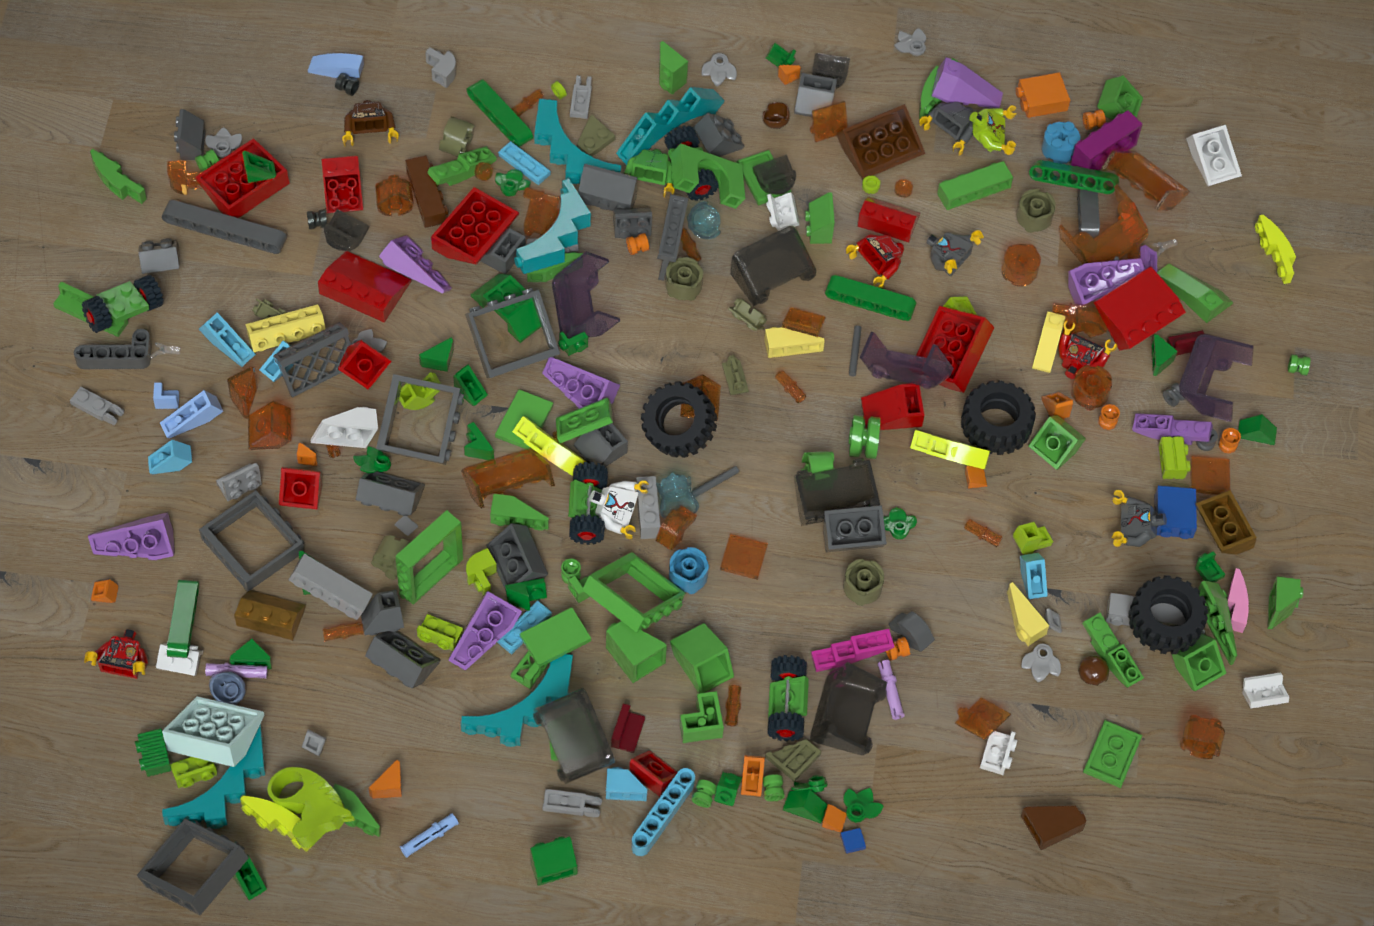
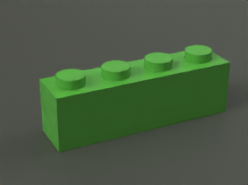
M1004 161L992 163L988 167L978 168L968 174H961L957 178L944 180L939 184L937 195L946 210H950L1011 188L1013 176Z

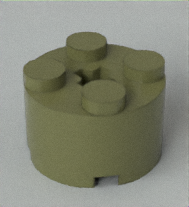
M451 116L445 126L439 150L456 157L467 152L466 146L472 141L475 125Z
M1039 189L1026 191L1022 195L1017 209L1016 217L1019 224L1029 233L1047 229L1052 223L1056 203L1054 198L1047 192H1040Z
M677 258V261L669 263L666 269L665 286L667 293L670 297L678 300H695L702 290L703 269L692 258Z
M387 535L383 537L371 564L385 572L387 578L395 580L397 577L396 555L409 542L402 538L398 541L394 539L395 536Z
M858 559L853 561L847 567L843 589L846 596L859 606L876 601L882 593L884 583L883 569L872 560L864 561V559Z

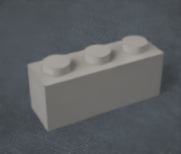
M656 476L636 477L637 484L640 481H647L649 485L641 486V490H648V493L643 494L636 490L638 492L637 508L640 539L660 538Z

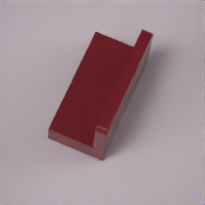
M1201 330L1168 337L1167 343L1177 350V356L1207 350L1212 337L1211 335H1205L1204 331Z
M623 703L611 738V747L634 753L645 722V716L631 713V705Z

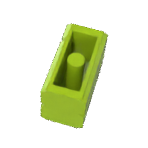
M1162 437L1158 445L1162 478L1184 479L1187 472H1190L1191 467L1190 461L1186 459L1188 444H1184L1183 437Z

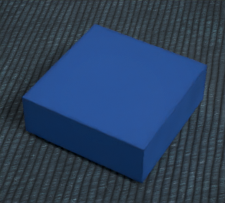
M860 828L840 833L846 854L866 849Z

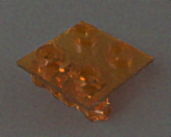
M845 101L812 111L813 125L810 127V132L814 134L815 142L837 136L836 133L848 128Z
M531 197L523 225L525 235L531 236L535 232L543 236L557 220L560 209Z
M981 697L969 710L966 707L958 709L959 719L955 724L986 740L1011 716V713Z

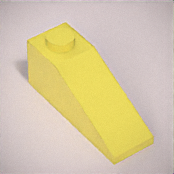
M1047 312L1033 369L1051 372L1066 316Z
M785 327L765 329L764 341L768 358L821 352L824 349L825 340L822 337Z
M1013 582L1010 583L1007 595L1018 638L1029 646L1047 634L1049 625Z

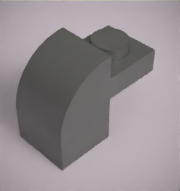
M912 611L908 614L901 613L888 624L892 631L902 634L906 638L910 648L922 652L935 640L925 621Z

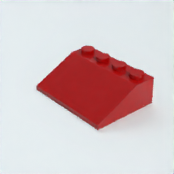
M254 138L195 177L222 214L235 218H240L290 184L287 170ZM247 151L274 162L276 177L248 183L242 152Z
M473 187L431 236L432 250L446 258L477 265L517 218L519 212Z
M346 251L326 268L318 280L319 294L385 323L410 285L411 279Z
M1151 266L1093 302L1114 342L1117 343L1119 351L1133 348L1186 313L1178 296Z
M939 306L909 372L947 389L964 393L995 327L986 317Z

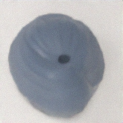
M222 672L214 674L210 678V692L216 701L236 705L243 699L245 683L237 674Z

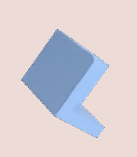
M154 383L153 400L155 409H179V391H164L162 383Z

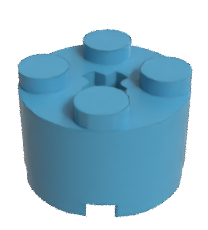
M1056 122L1047 126L1042 143V153L1047 159L1050 158L1055 163L1060 164L1068 163L1072 160L1074 146L1080 141V133L1072 122Z
M693 547L677 550L670 559L669 581L683 592L695 594L707 582L709 565L705 554Z

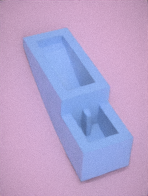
M344 53L313 56L308 73L337 78L341 73H345L350 77L360 78L364 66L363 56Z

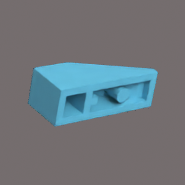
M218 312L199 328L202 334L214 346L241 367L256 355Z

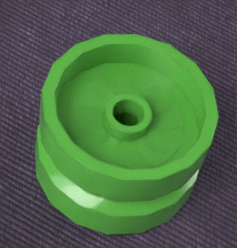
M853 415L848 442L850 444L849 457H859L862 452V446H865V457L876 459L880 433V417H870L867 428H864L865 418L861 415Z

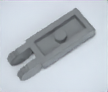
M577 75L573 88L570 117L588 119L592 77L587 78L586 85H580L581 76Z
M80 387L70 399L71 405L112 425L117 423V419L110 415L109 412L118 416L124 414V410L83 387Z
M545 789L543 811L599 817L600 810L585 807V803L600 806L602 799L587 796L583 793Z

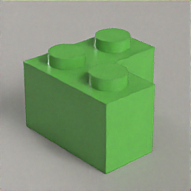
M717 691L697 694V713L680 715V730L683 743L723 738L724 726Z

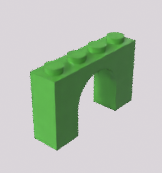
M681 143L671 153L675 189L690 193L699 183L698 169H705V171L709 169L713 171L718 182L720 204L736 209L745 200L741 164Z

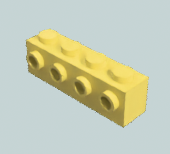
M318 304L245 324L253 352L279 346L282 341L288 343L300 341L326 329L323 314Z

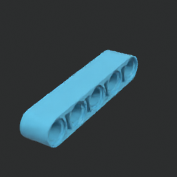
M683 768L676 774L632 837V851L635 855L645 856L651 850L693 790L695 774L691 769ZM687 778L690 782L684 783L681 780ZM677 794L679 798L674 799L670 795ZM666 810L668 813L660 814L659 811ZM653 825L656 826L657 829L649 830L647 827ZM642 841L646 845L638 846L636 843Z

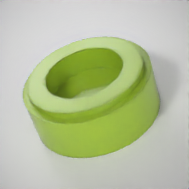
M558 81L551 84V89L558 99H563L567 96L564 87Z
M867 176L863 179L862 189L868 194H875L880 189V180L875 176Z

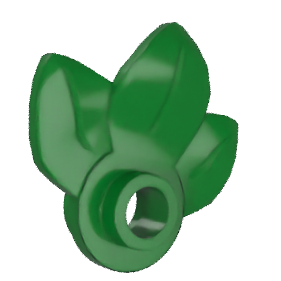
M512 169L507 174L497 173L495 176L496 184L500 186L503 195L508 197L516 195L518 190H526L531 184L530 181L523 179V174L518 169Z
M370 446L367 448V455L353 456L354 462L361 466L360 470L365 473L385 472L391 467L389 457Z
M898 507L891 509L889 516H883L885 530L890 531L895 539L906 538L909 530L917 524L916 516H907L906 512Z
M814 775L808 779L809 782L807 783L794 782V787H791V789L794 791L812 790V792H821L828 786L826 777Z
M871 788L864 789L857 794L853 790L848 789L844 794L843 801L847 807V818L854 823L862 822L865 818L873 819L883 810L882 804L873 803ZM857 811L860 813V815L856 816L853 814V812Z

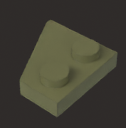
M591 115L577 142V147L582 152L593 157L615 140V135Z
M805 739L797 742L795 745L785 746L782 750L773 753L770 751L765 755V758L795 782L821 755V751Z

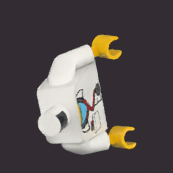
M621 481L603 488L601 493L592 491L589 501L597 504L595 514L602 518V521L604 520L607 530L618 534L624 533L627 539L633 538L627 532L630 530L636 532L634 526L629 525L638 497L636 490L643 494L648 493V490H641L642 485H649L647 481H640L638 484L637 482Z

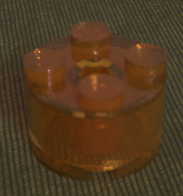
M391 175L388 179L375 184L377 208L381 214L392 216V213H398V216H402L413 209L411 182L399 178L398 175Z
M1016 244L1007 248L1001 268L1002 276L1006 281L1009 280L1014 286L1023 287L1030 285L1036 279L1041 263L1036 247L1032 244Z
M1090 365L1080 368L1073 382L1071 396L1080 406L1085 407L1089 411L1103 406L1107 402L1112 388L1110 373L1100 366L1090 367Z
M1191 715L1185 724L1180 742L1181 749L1183 751L1185 749L1189 750L1191 756L1199 759L1209 760L1215 755L1218 757L1225 737V729L1221 726L1222 722L1214 718L1209 720L1197 715Z

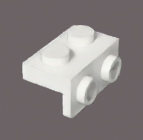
M791 192L776 198L771 194L767 195L768 202H766L769 212H771L769 220L772 227H776L779 232H783L800 225L794 195Z
M167 643L160 644L156 668L196 676L200 655H203V650H198L196 645H190L188 658L167 657Z
M1282 673L1244 678L1242 694L1250 708L1289 703V695L1282 684Z
M993 730L990 731L980 765L981 769L1003 775L1005 768H1010L1012 757H1009L1010 751H1015L1017 740L1014 739L1016 732L1006 735Z

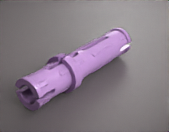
M883 660L882 663L879 662L877 664L882 677L880 681L886 692L892 719L897 720L900 719V716L901 718L905 716L896 687L897 679L893 676L890 661Z
M227 662L224 664L206 663V676L222 672H233L240 677L267 679V666L233 665Z

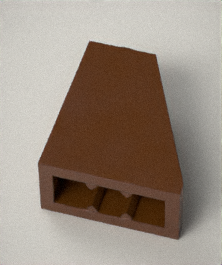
M1076 806L1025 807L1021 814L1022 820L1040 850L1083 831L1086 825L1084 813L1079 811Z

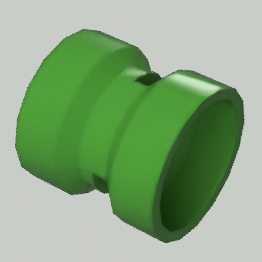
M212 149L203 156L195 157L196 164L201 172L219 161Z
M1291 354L1288 372H1299L1301 375L1307 376L1311 358L1305 356L1300 358L1297 355Z
M566 559L561 565V578L566 584H568V579L573 576L578 581L581 578V565L576 559Z
M773 774L763 778V786L766 788L764 791L765 800L779 801L785 797L784 790L781 787L783 785V777L781 775Z
M699 780L696 785L697 791L692 796V802L701 807H710L713 801L712 795L716 793L717 786L710 781Z

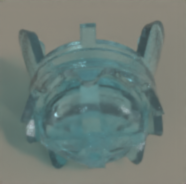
M703 201L696 204L687 215L688 228L695 236L702 239H713L720 235L721 231L718 229L720 226L719 212L713 206L708 205V202Z
M671 473L665 479L663 478L661 483H656L661 498L660 515L663 518L682 520L698 511L699 503L692 493L690 476L686 478L685 475Z

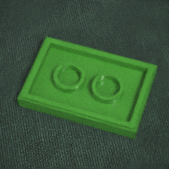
M769 150L736 161V163L742 165L743 179L758 206L768 202V194L776 198L791 192Z
M518 390L495 433V438L530 451L531 447L525 444L524 440L512 431L523 416L542 429L553 408V402Z
M609 398L557 417L556 429L559 443L613 423Z
M572 607L519 633L521 640L539 668L591 642L589 633Z
M1105 720L1083 773L1121 788L1142 735Z

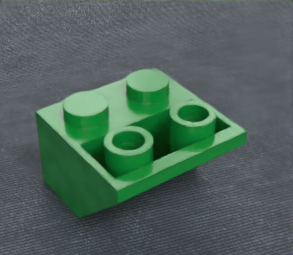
M558 837L552 842L537 843L530 848V862L537 886L577 875V863L571 837Z

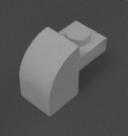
M429 47L425 53L426 63L433 66L432 80L447 88L456 77L455 57L450 51L443 55L440 51Z

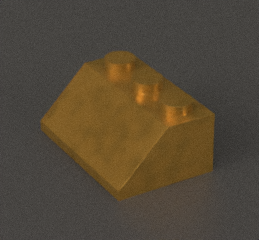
M1231 490L1195 504L1221 553L1237 555L1254 548L1257 537Z
M249 590L241 597L234 614L236 626L294 640L306 605Z

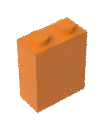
M1060 72L1019 79L1016 95L1021 100V109L1023 112L1025 111L1027 118L1068 111L1070 98Z

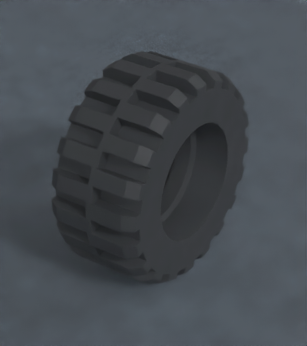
M675 381V385L669 382L665 384V388L658 387L655 389L656 393L654 395L650 394L648 396V404L644 403L643 405L645 413L641 414V420L644 422L641 426L647 440L665 455L669 454L675 458L678 455L682 458L688 457V453L695 455L700 447L702 449L707 447L705 443L707 440H712L714 436L711 433L716 431L717 425L714 423V421H717V414L714 412L715 407L713 403L698 387H694L687 382L683 384L681 381ZM680 404L692 406L695 416L691 427L680 435L667 434L664 430V419L667 413L673 407Z
M988 381L986 385L984 383L978 385L977 389L974 388L970 392L964 403L961 416V428L963 429L964 436L966 438L969 437L968 441L972 445L975 444L979 448L989 450L990 454L994 452L997 455H1003L1004 452L1010 454L1015 449L1019 450L1029 440L1036 418L1034 403L1030 402L1031 397L1028 394H1024L1022 388H1016L1015 384L1010 382L1006 384L1004 381H998V383ZM989 409H1000L1010 414L1015 422L1009 426H995L987 422L981 413Z
M1164 575L1163 579L1157 576L1152 579V582L1150 580L1146 581L1137 590L1130 606L1128 618L1130 619V628L1134 629L1133 635L1135 638L1141 639L1140 643L1143 646L1148 645L1150 647L1149 650L1154 652L1159 650L1160 654H1167V652L1178 654L1179 650L1184 652L1190 646L1193 647L1197 643L1207 623L1208 607L1205 605L1206 600L1204 596L1199 595L1201 591L1197 587L1193 588L1191 582L1181 581L1182 578L1177 576L1175 579L1171 578L1170 575ZM1160 603L1173 605L1182 612L1186 623L1176 627L1166 626L1155 619L1151 612V607Z

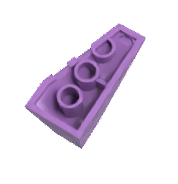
M946 57L937 69L931 96L947 103L962 102L963 105L971 103L977 104L980 107L999 108L1003 93L963 64Z
M407 235L391 240L379 255L387 267L440 293H445L452 289L438 271L431 268L432 262L423 258L421 248Z
M1141 258L1085 263L1068 271V288L1074 303L1084 305L1106 295L1145 270Z
M553 357L548 359L542 373L568 399L572 400L579 409L605 398H609L612 404L620 387L619 384Z
M168 513L149 516L88 535L92 552L97 555L130 556V558H148V560H158L174 556L173 529Z
M488 591L485 592L448 661L463 670L468 669L514 627L522 611Z

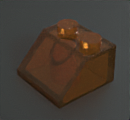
M272 401L248 416V449H279L291 442V408Z

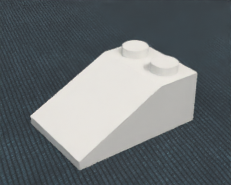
M1226 125L1196 133L1186 138L1191 155L1207 186L1242 176Z
M357 407L322 420L310 440L311 443L366 448L378 430L376 409Z

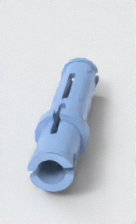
M451 813L438 823L434 822L432 827L400 846L404 856L408 858L437 837L441 838L444 836L446 831L459 824L456 817Z

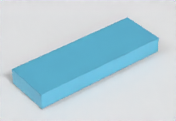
M511 141L498 152V156L514 168L520 170L522 174L537 185H540L551 175L549 169Z
M539 601L535 602L530 607V611L527 610L516 621L514 627L497 643L512 655L523 644L519 633L549 619L552 616V612Z

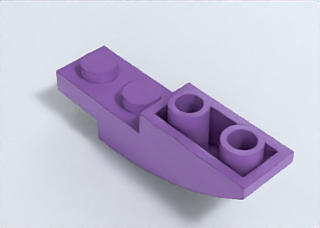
M1136 414L1132 430L1160 440L1162 437H1183L1184 444L1192 445L1193 441L1210 442L1213 425L1212 422L1174 420L1172 415Z

